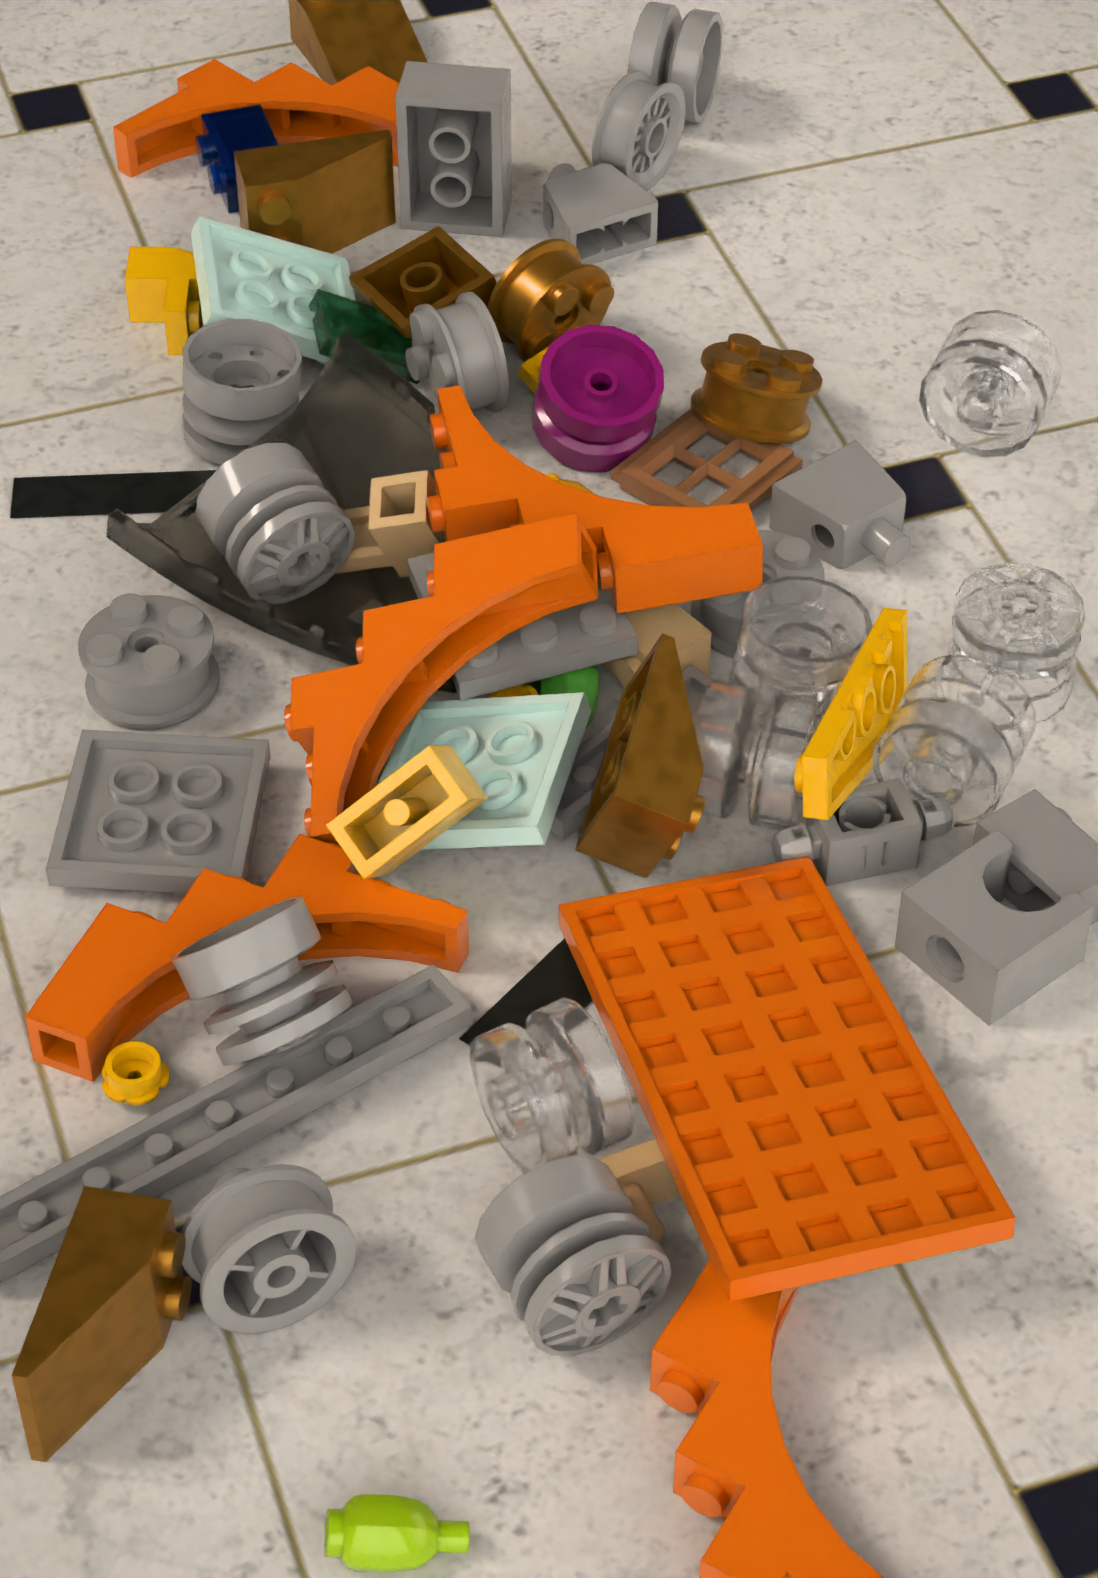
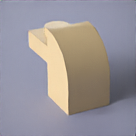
M428 470L371 478L370 506L343 510L352 523L355 536L353 548L343 566L336 572L337 574L393 566L400 578L409 576L407 559L434 552V544L441 543V531L432 533L430 528L426 496L436 495L435 481Z

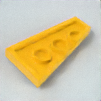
M882 609L804 753L799 756L795 767L794 784L796 791L803 793V817L829 820L908 727L907 610Z

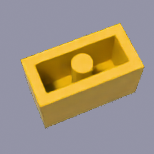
M429 745L326 824V826L363 879L387 876L487 800L488 797L451 745Z

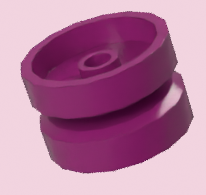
M587 325L568 330L550 343L541 361L538 388L533 403V430L541 446L557 461L580 471L608 472L651 440L657 419L656 412L660 406L664 391L663 367L654 350L637 335L614 326Z

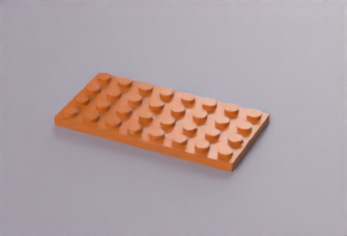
M809 856L558 904L560 929L729 1302L1013 1238L1016 1218Z

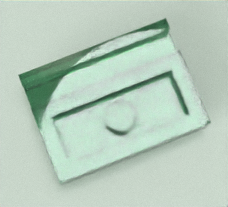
M318 289L309 304V309L315 312L312 322L319 354L408 382L419 383L420 380L415 381L412 378L406 362V349L413 347L412 339L405 338L373 306Z

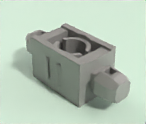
M898 778L856 787L829 820L807 818L806 826L800 823L783 828L773 835L772 847L778 862L807 856L811 860H815L822 875V880L826 886L917 868L920 840L926 841L948 833L952 829L953 814L947 801L943 799L913 800L912 803L901 779Z

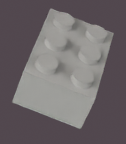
M406 61L395 96L401 229L430 231L440 226L446 233L503 237L512 203L511 69Z

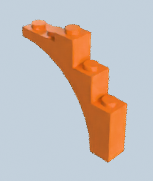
M213 59L177 78L178 93L113 126L118 170L130 178L163 163L199 152L241 145L290 144L389 129L392 134L393 165L398 167L395 96L399 83L367 66L330 85L292 62L253 82Z
M460 385L437 389L439 413L429 415V422L435 450L445 448L446 452L439 453L441 469L434 470L436 495L426 496V504L432 533L442 531L445 542L577 513L597 547L599 590L610 589L617 614L762 589L763 543L748 502L706 507L653 506L605 498L562 484L525 465L498 444L472 413Z
M577 513L434 544V570L427 573V588L430 597L363 611V637H359L356 641V655L359 664L292 678L291 704L285 707L284 720L290 738L294 742L298 741L308 754L306 757V772L312 786L311 807L307 808L304 813V825L308 837L339 845L326 824L376 786L379 774L402 732L429 697L467 661L507 634L544 616L598 599L597 547Z
M299 834L264 887L252 884L241 877H230L204 868L166 923L155 919L145 912L130 911L106 903L25 1016L33 1061L94 1082L100 1075L105 1065V1059L113 1048L122 1043L129 1042L161 1014L190 998L172 961L174 955L203 937L245 916L288 898L302 895L322 937L308 951L297 957L299 961L305 959L361 956L406 960L428 966L434 964L437 968L457 973L469 955L468 910L453 906L441 899L428 898L395 887L383 880L363 879L340 845Z
M710 1260L652 1347L650 1391L658 1394L666 1404L677 1411L698 1414L675 1451L673 1493L681 1496L696 1512L707 1517L716 1518L720 1516L725 1519L700 1560L699 1578H884L844 1542L811 1499L784 1444L772 1396L771 1361L777 1335L796 1297L798 1287L729 1302Z

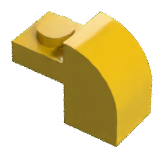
M130 247L125 273L130 322H164L168 355H182V349L189 336L202 328L203 322L194 254L175 247Z

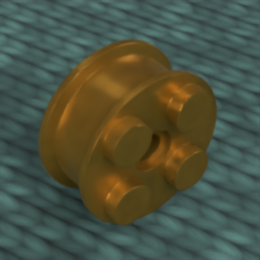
M554 238L532 246L514 260L497 282L487 309L494 320L501 341L504 343H515L519 357L523 362H526L547 348L550 343L566 331L587 325H600L613 300L614 289L611 286L608 274L603 269L594 264H582L579 251L573 244L564 239Z
M741 333L730 334L728 341L711 344L703 350L701 364L706 370L703 386L693 392L690 400V407L698 418L722 432L757 442L791 443L799 441L808 435L811 427L810 419L806 415L810 397L820 391L823 383L822 376L813 367L814 358L798 350L782 351L761 345V342L755 337Z

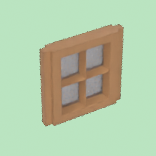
M689 409L611 470V479L620 484V489L653 506L706 507L748 502L750 510H753L772 494L773 483L802 469L803 460L794 456L793 450L780 443L751 441L722 432L702 421L694 414L692 409Z

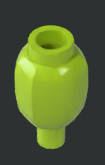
M357 1495L348 1500L343 1509L327 1508L324 1554L325 1557L340 1558L342 1563L349 1569L356 1571L401 1572L415 1570L426 1565L436 1553L467 1554L470 1536L469 1522L437 1520V1516L430 1507L417 1499L395 1495Z

